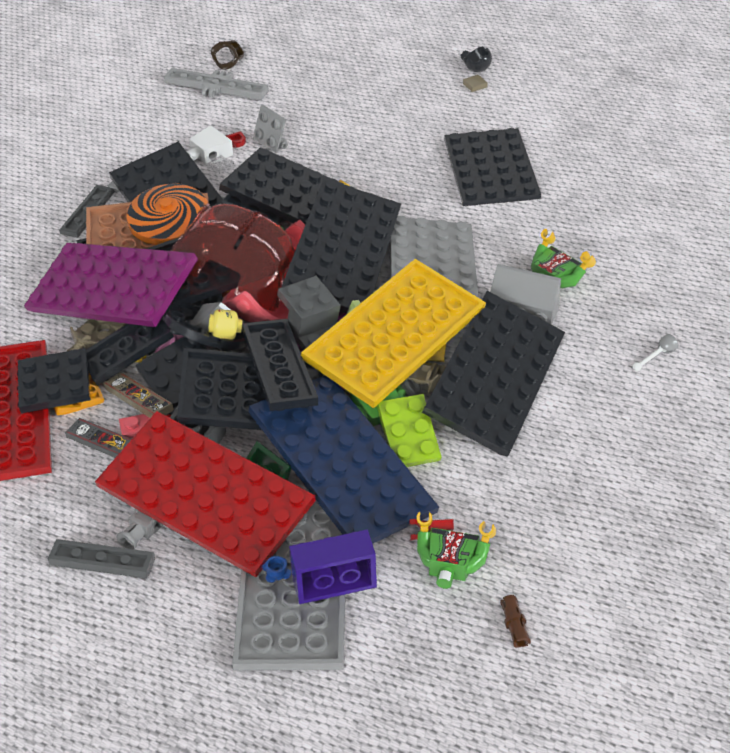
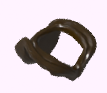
M235 40L221 41L211 48V56L220 69L227 70L234 67L244 57V51ZM228 47L234 58L230 62L221 64L218 62L215 54L220 49Z

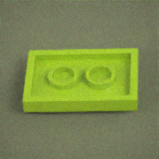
M424 394L385 400L377 405L386 442L406 467L441 461L442 458L431 418L422 413L426 406Z

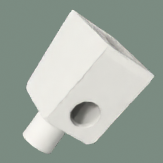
M209 126L190 138V150L186 151L193 161L199 159L203 163L209 164L233 155L232 140L214 127Z

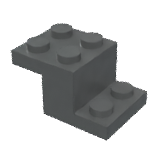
M317 276L278 289L277 296L289 310L287 320L296 343L302 350H305L337 323L340 304Z

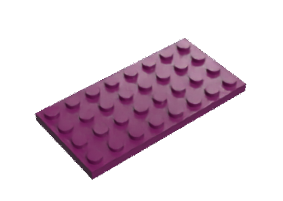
M67 242L55 261L52 262L49 270L40 280L34 292L29 296L24 307L28 311L156 327L198 258L194 253Z

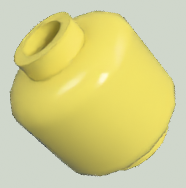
M217 309L214 314H210L208 332H212V336L233 340L236 337V333H241L242 319H238L235 311Z

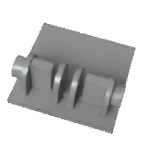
M261 104L253 139L275 153L280 148L285 149L288 143L285 138L281 137L286 119Z

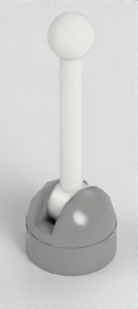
M671 334L663 336L659 340L658 349L642 361L635 362L633 369L640 371L645 363L660 352L669 354L675 351L679 346L676 338Z

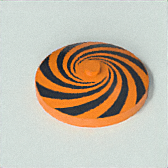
M164 184L152 187L134 198L127 210V222L131 233L139 240L152 245H158L203 230L210 217L206 197L199 190L183 184Z

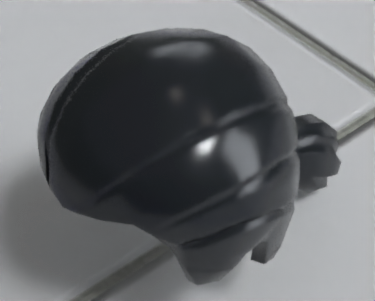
M483 46L476 48L472 52L465 50L460 55L467 68L472 72H483L492 62L490 50L488 48L485 49Z

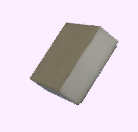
M480 75L463 79V85L471 92L487 88L488 82Z

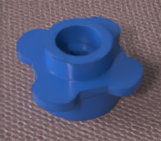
M273 556L264 563L262 569L266 571V580L268 582L274 583L277 580L291 577V570L287 568L288 562L285 558Z

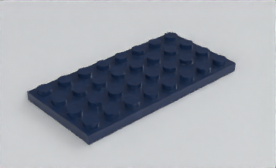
M327 376L312 380L318 395L317 406L270 411L266 399L249 406L250 415L285 461L291 466L308 491L315 495L318 504L342 535L368 530L373 544L411 526L409 525V519H417L419 512L420 521L428 518L429 512L431 515L438 513V504L340 385Z

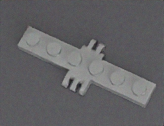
M171 68L164 76L165 83L202 89V95H209V97L224 93L262 100L269 91L266 84L232 79L233 73L228 72L226 74L225 71L220 72L219 70H215L210 75Z

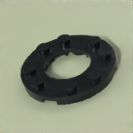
M171 302L162 316L163 322L170 327L169 331L171 333L188 338V342L191 344H204L225 352L241 350L246 346L242 329L241 333H236V337L233 340H227L212 336V332H208V330L202 332V327L190 324L189 320L194 319L201 308L199 306L183 302Z

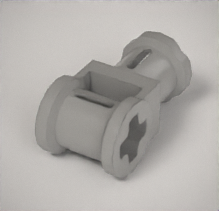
M135 509L128 518L130 526L125 531L117 534V540L123 547L135 549L137 547L136 543L142 537L149 539L163 524Z

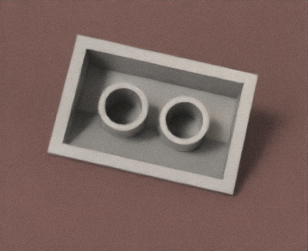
M498 264L490 292L552 325L559 310L561 278Z

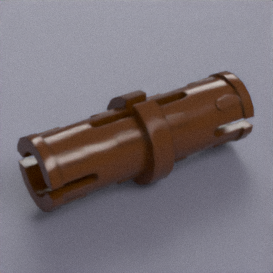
M507 595L503 597V600H500L505 614V626L511 633L515 648L528 646L531 640L526 630V618L520 611L517 597Z

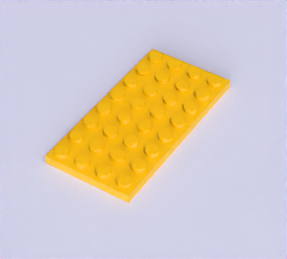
M414 259L303 350L301 356L313 368L372 408H375L462 330L473 317L485 308L486 302L417 259Z

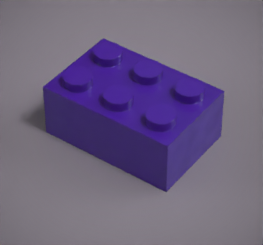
M368 530L289 546L292 580L299 604L377 588L376 553Z

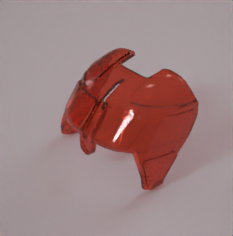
M207 203L202 205L191 225L170 251L188 252L196 255L198 260L189 273L194 277L200 274L208 260H213L238 272L241 278L235 296L246 291L262 308L274 312L283 304L277 293L278 289L282 287L296 249L289 235L279 225L268 219L266 215L238 205L218 204L211 208L210 204ZM243 235L244 237L241 243L239 244L238 248L234 250L233 247L235 246L239 237Z

